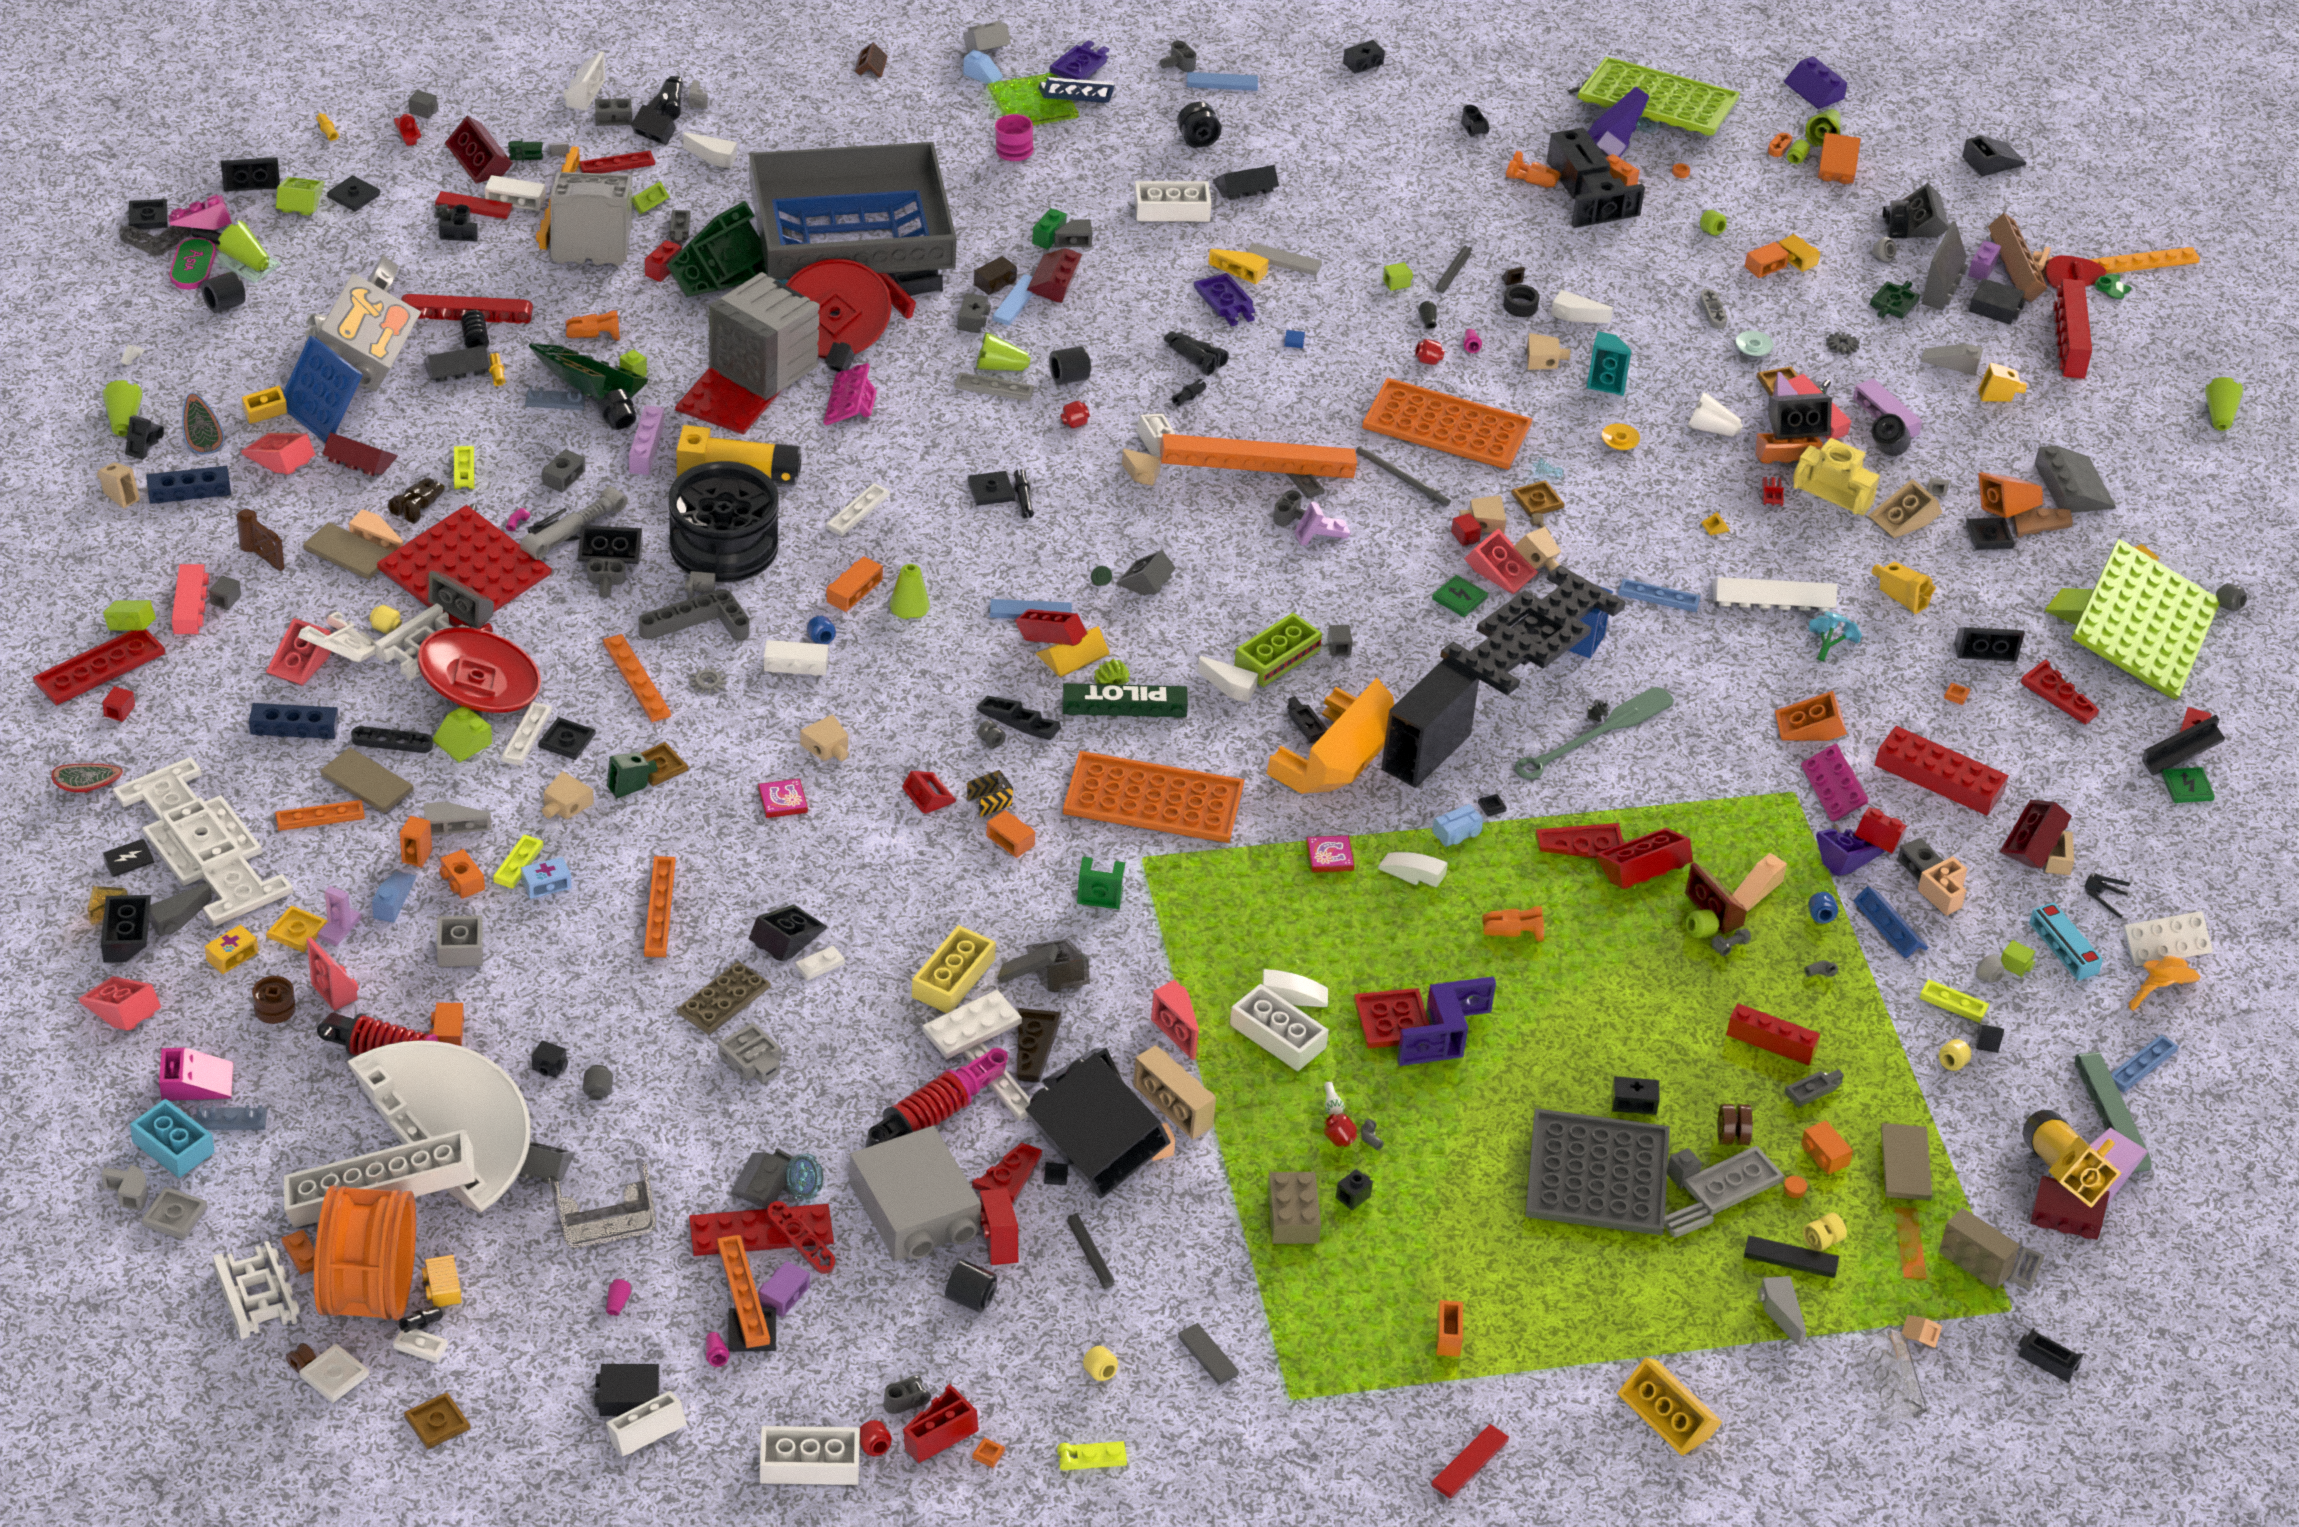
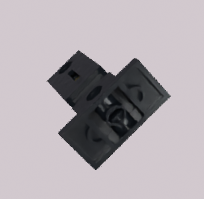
M1584 127L1551 133L1547 163L1552 169L1561 173L1559 180L1572 199H1575L1571 223L1574 228L1641 216L1645 192L1644 185L1625 186L1620 178L1613 179L1609 173V162Z

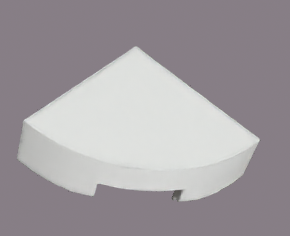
M128 344L121 363L125 365L132 364L133 359L142 356L144 349Z

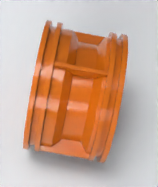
M331 1185L328 1188L323 1200L318 1223L314 1260V1297L316 1310L319 1315L325 1316L329 1313L330 1316L380 1317L384 1320L393 1318V1320L397 1321L403 1318L412 1285L416 1250V1204L412 1191L349 1188L348 1186H341L339 1188L335 1185Z

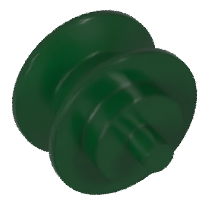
M1098 566L1091 572V581L1096 586L1107 585L1112 580V572L1106 566Z

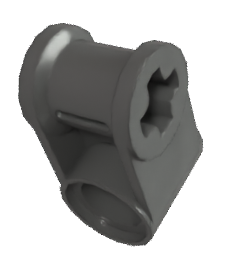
M914 1375L887 1385L883 1402L886 1412L897 1414L927 1404L931 1400V1394L923 1387L922 1378Z

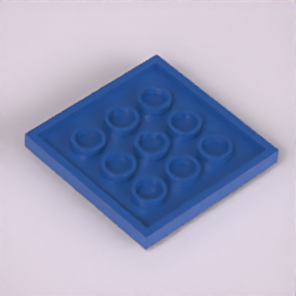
M309 336L283 391L286 399L287 413L326 443L329 433H336L363 374L319 339Z

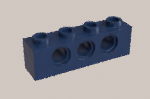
M228 466L146 474L150 504L231 495Z
M253 703L249 717L250 735L335 739L339 724L338 707Z

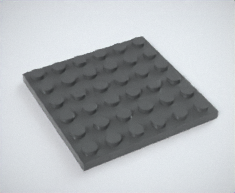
M1535 1108L1525 1217L1663 1235L1670 1126Z

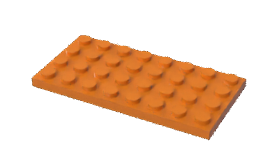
M1387 377L1362 423V428L1509 470L1532 425L1533 419Z
M1079 751L1063 806V814L1230 843L1245 779Z

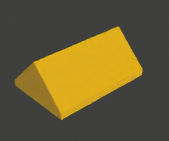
M1099 626L1086 629L1088 634L1082 638L1078 645L1053 644L1036 652V655L1061 678L1110 655V652Z

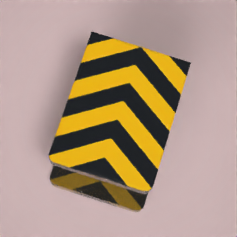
M997 770L968 781L966 800L970 802L979 798L978 816L983 817L1012 806L1013 786L1003 773Z

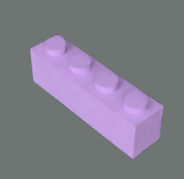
M1874 378L1856 385L1853 399L1875 419L1888 413L1896 414L1905 422L1911 438L1920 434L1922 420Z
M644 406L629 454V473L649 475L664 428V408Z

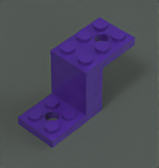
M1494 976L1431 984L1426 1007V1014L1430 1025L1401 1029L1397 1055L1399 1066L1464 1057L1468 1025L1464 1016L1491 1013L1496 987Z

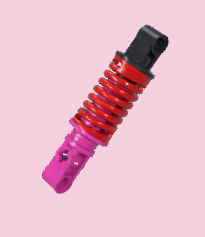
M330 1013L317 1027V1034L321 1039L346 1046L347 1054L357 1056L375 1048L400 1042H438V1037L435 1034L416 1033L414 1029L407 1030L406 1027H399L396 1024L383 1023L382 1020H375L363 1013H359L354 1019L338 1013Z
M993 1048L980 1058L973 1060L966 1067L961 1066L956 1072L952 1069H947L936 1079L931 1080L930 1083L917 1089V1091L911 1093L897 1104L884 1109L883 1120L872 1126L868 1131L865 1148L931 1126H937L940 1122L951 1117L953 1113L959 1112L961 1108L971 1105V1096H975L980 1092V1089L1004 1074L1008 1060L1007 1052L1001 1048Z

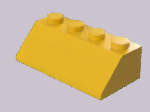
M1645 1357L1617 1392L1681 1456L1708 1440L1722 1423L1707 1406L1655 1359Z

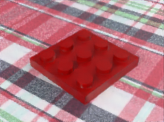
M1419 988L1354 994L1353 1000L1367 1049L1399 1046L1401 1029L1430 1025Z

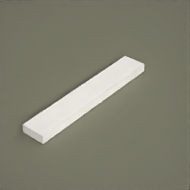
M982 1042L961 1053L971 1063L990 1050ZM1005 1070L1002 1076L996 1078L988 1085L1015 1118L1020 1121L1029 1117L1025 1108L1030 1105V1098Z

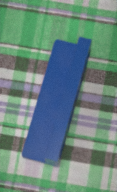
M1867 886L1853 900L1904 958H1908L1918 947L1925 951L1929 948L1878 891Z

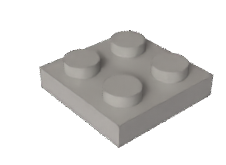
M164 1187L142 1218V1226L185 1240L207 1209V1201Z

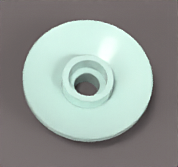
M1745 331L1736 338L1737 348L1751 356L1767 355L1772 351L1774 345L1768 335L1758 331Z

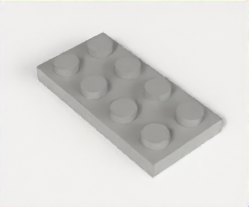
M1754 1146L1684 1179L1683 1186L1698 1202H1702L1703 1208L1709 1211V1215H1714L1783 1182L1784 1175L1758 1146Z

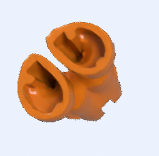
M1518 150L1515 152L1513 160L1509 162L1506 171V177L1523 179L1527 183L1540 185L1545 188L1555 187L1561 176L1559 171L1538 162H1532L1531 165L1526 164L1523 161V153Z
M612 310L598 316L595 313L582 317H572L565 322L567 338H596L599 336V332L603 331L609 332L613 340H620L617 310Z
M1534 906L1524 911L1514 908L1490 911L1483 914L1484 935L1519 937L1521 931H1530L1534 934L1536 941L1544 942L1542 906Z

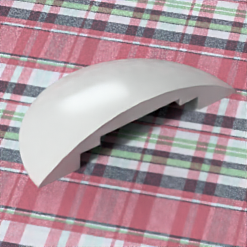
M408 1041L389 1044L360 1054L347 1061L363 1090L403 1145L465 1129L473 1146L475 1182L445 1189L457 1200L481 1213L495 1203L513 1184L522 1169L528 1153L531 1136L530 1118L527 1105L518 1086L500 1066L487 1057L465 1047L436 1041Z

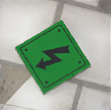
M1458 575L1451 578L1432 595V600L1462 617H1466L1488 598V592Z
M2203 767L2163 769L2162 777L2174 803L2214 801L2215 794Z

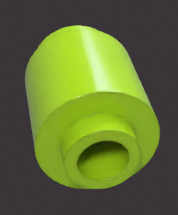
M1802 139L1796 140L1787 152V160L1796 165L1802 163L1810 152L1808 142Z

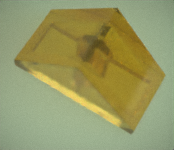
M93 886L87 908L91 925L103 919L106 896L128 895L125 888Z

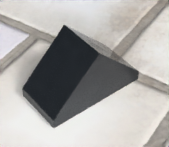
M1978 1024L1976 1049L1998 1053L2004 1028Z

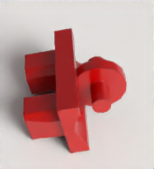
M403 114L400 119L394 118V124L406 146L416 145L417 139L421 138V132L415 123V118L411 114Z

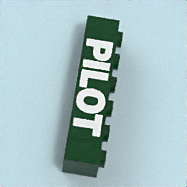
M1063 683L1062 714L1187 717V686Z

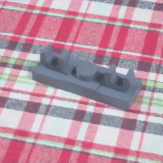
M529 386L525 407L584 410L586 395L582 394V390H579V393H572L571 388L568 389V392L544 391L543 387L540 386L539 391H534L532 386Z
M199 1105L195 1121L206 1130H266L267 1108H263L262 1105H258V1108H250L249 1105H246L245 1108H216L215 1105H212L211 1108H203L202 1105Z

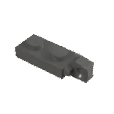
M672 210L670 240H674L675 244L680 246L683 245V240H688L690 210Z
M1839 1069L1829 1074L1819 1071L1787 1086L1784 1093L1799 1108L1836 1090L1843 1083L1844 1074Z

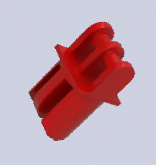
M1767 476L1763 477V505H1766V503L1771 504V506L1780 504L1783 507L1784 487H1782L1781 478H1778L1776 486L1775 477H1771L1768 486Z

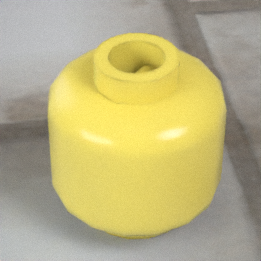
M386 605L375 607L369 618L372 628L386 635L399 628L402 624L399 611Z
M1952 1039L1940 1049L1938 1057L1944 1068L1950 1071H1958L1970 1061L1972 1053L1968 1044L1963 1040Z
M1099 1345L1091 1348L1085 1354L1083 1367L1095 1380L1105 1381L1116 1374L1118 1360L1106 1347Z

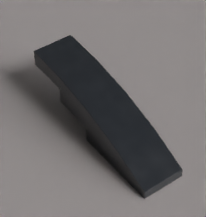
M987 695L976 707L980 713L1035 737L1051 740L1061 729L1060 721L1044 719L1040 711L1024 709L1021 701Z

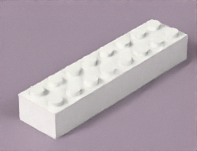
M465 1129L284 1175V1211L293 1227L297 1228L319 1222L323 1200L331 1185L338 1186L339 1188L341 1186H348L349 1188L401 1190L402 1192L408 1190L413 1192L414 1197L475 1182L473 1146Z

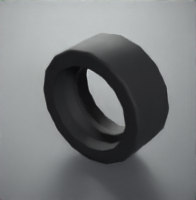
M1513 285L1505 291L1503 307L1509 314L1516 317H1529L1538 311L1540 295L1537 290L1528 285ZM1523 298L1529 300L1530 302L1519 303L1514 301L1513 299Z

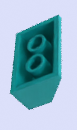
M1597 331L1593 345L1587 389L1624 396L1632 350L1617 335Z

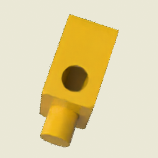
M1990 363L1978 387L1981 401L2011 402L2015 393L2024 394L2026 392L2027 384L2020 382L2016 370Z

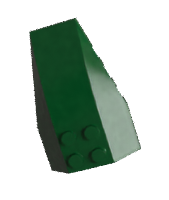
M746 201L714 217L666 265L686 298L742 285L761 272L767 275L760 237L750 223V220L755 215Z
M529 343V348L554 374L573 387L582 390V394L595 396V400L600 401V399L604 398V395L618 389L626 390L630 398H632L648 383V378L620 366L611 367L609 362L603 360L599 362L593 359L592 356L580 355L578 351L555 344Z

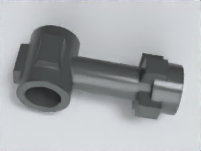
M1745 928L1736 930L1734 936L1727 939L1718 935L1711 941L1712 948L1720 955L1726 956L1731 952V946L1749 943L1751 933Z

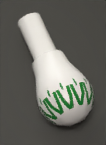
M1326 1082L1324 1084L1326 1091V1113L1329 1116L1331 1114L1343 1113L1345 1109L1344 1102L1335 1093L1333 1083Z

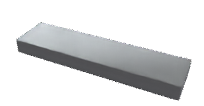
M1251 243L1247 250L1249 253H1254L1268 259V264L1314 276L1318 274L1322 266V260L1256 243Z
M959 372L955 382L956 389L1030 401L1034 391V385Z

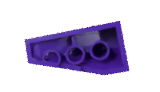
M1637 86L1595 121L1587 131L1597 147L1608 156L1614 154L1620 158L1630 144L1629 139L1632 132L1636 130L1637 120L1642 115L1649 99V95Z
M1826 829L1816 834L1823 865L1836 876L1852 873L1886 851L1855 836V832L1851 829H1845L1844 833L1838 832L1836 829Z

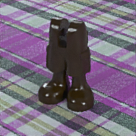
M424 478L418 484L407 488L405 494L391 498L388 501V509L390 513L396 516H400L404 512L405 519L415 524L421 518L419 508H428L443 493L445 487L437 481L434 482L431 478Z

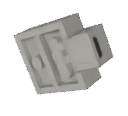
M754 1022L718 1043V1055L745 1081L755 1077L761 1084H764L780 1074L779 1061L782 1060V1048Z

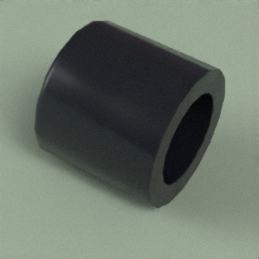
M233 271L205 280L201 284L203 299L213 313L225 311L245 302L244 284Z
M1083 346L1055 350L1050 353V372L1057 385L1084 381L1090 377L1091 361Z
M1888 413L1881 415L1872 425V437L1882 453L1889 456H1898L1904 453L1910 446V432L1902 418L1896 414Z
M961 1259L950 1275L945 1290V1298L981 1313L990 1305L995 1295L997 1275Z

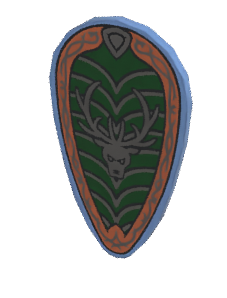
M189 393L182 409L184 441L187 447L194 453L211 454L216 452L224 443L222 426L209 404L196 393Z

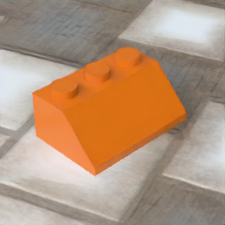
M1757 433L1755 456L1759 461L1766 464L1773 463V461L1791 463L1792 461L1800 460V456L1810 445L1821 450L1823 443L1818 437L1775 439L1774 433Z

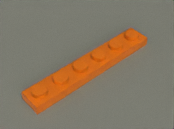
M623 634L603 639L604 647L651 723L671 717V711Z
M654 856L644 957H667L676 857Z
M741 1236L717 1238L718 1250L746 1348L769 1345V1332Z

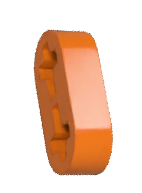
M1788 133L1777 134L1769 143V155L1773 157L1782 156L1791 146L1792 136Z

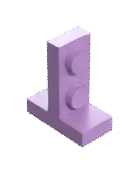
M1315 502L1309 504L1294 531L1300 545H1308L1313 534L1343 539L1348 538L1351 534L1344 520L1324 517L1318 503Z
M329 886L325 890L328 922L318 932V938L337 946L360 921L361 913L350 909L348 893Z

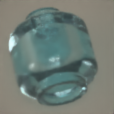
M1639 117L1636 124L1640 131L1651 134L1660 128L1662 122H1654L1650 118Z

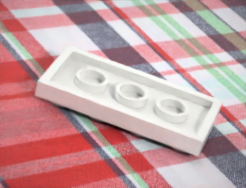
M997 989L924 1024L922 1031L942 1055L949 1059L1022 1024V1017Z

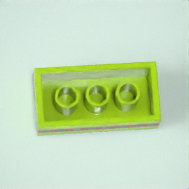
M1292 612L1237 647L1234 666L1258 673L1257 683L1264 688L1318 653L1321 648L1322 632Z

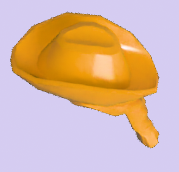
M2165 956L2161 961H2146L2143 967L2150 975L2144 984L2140 985L2137 995L2129 1002V1009L2134 1011L2138 1008L2146 996L2157 987L2168 986L2175 982L2181 985L2184 983H2196L2200 980L2201 976L2194 969L2189 968L2188 963L2183 958Z

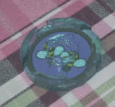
M809 1153L795 1155L787 1166V1185L790 1192L801 1200L815 1198L817 1192L821 1191L823 1186L822 1166L815 1160L817 1158Z

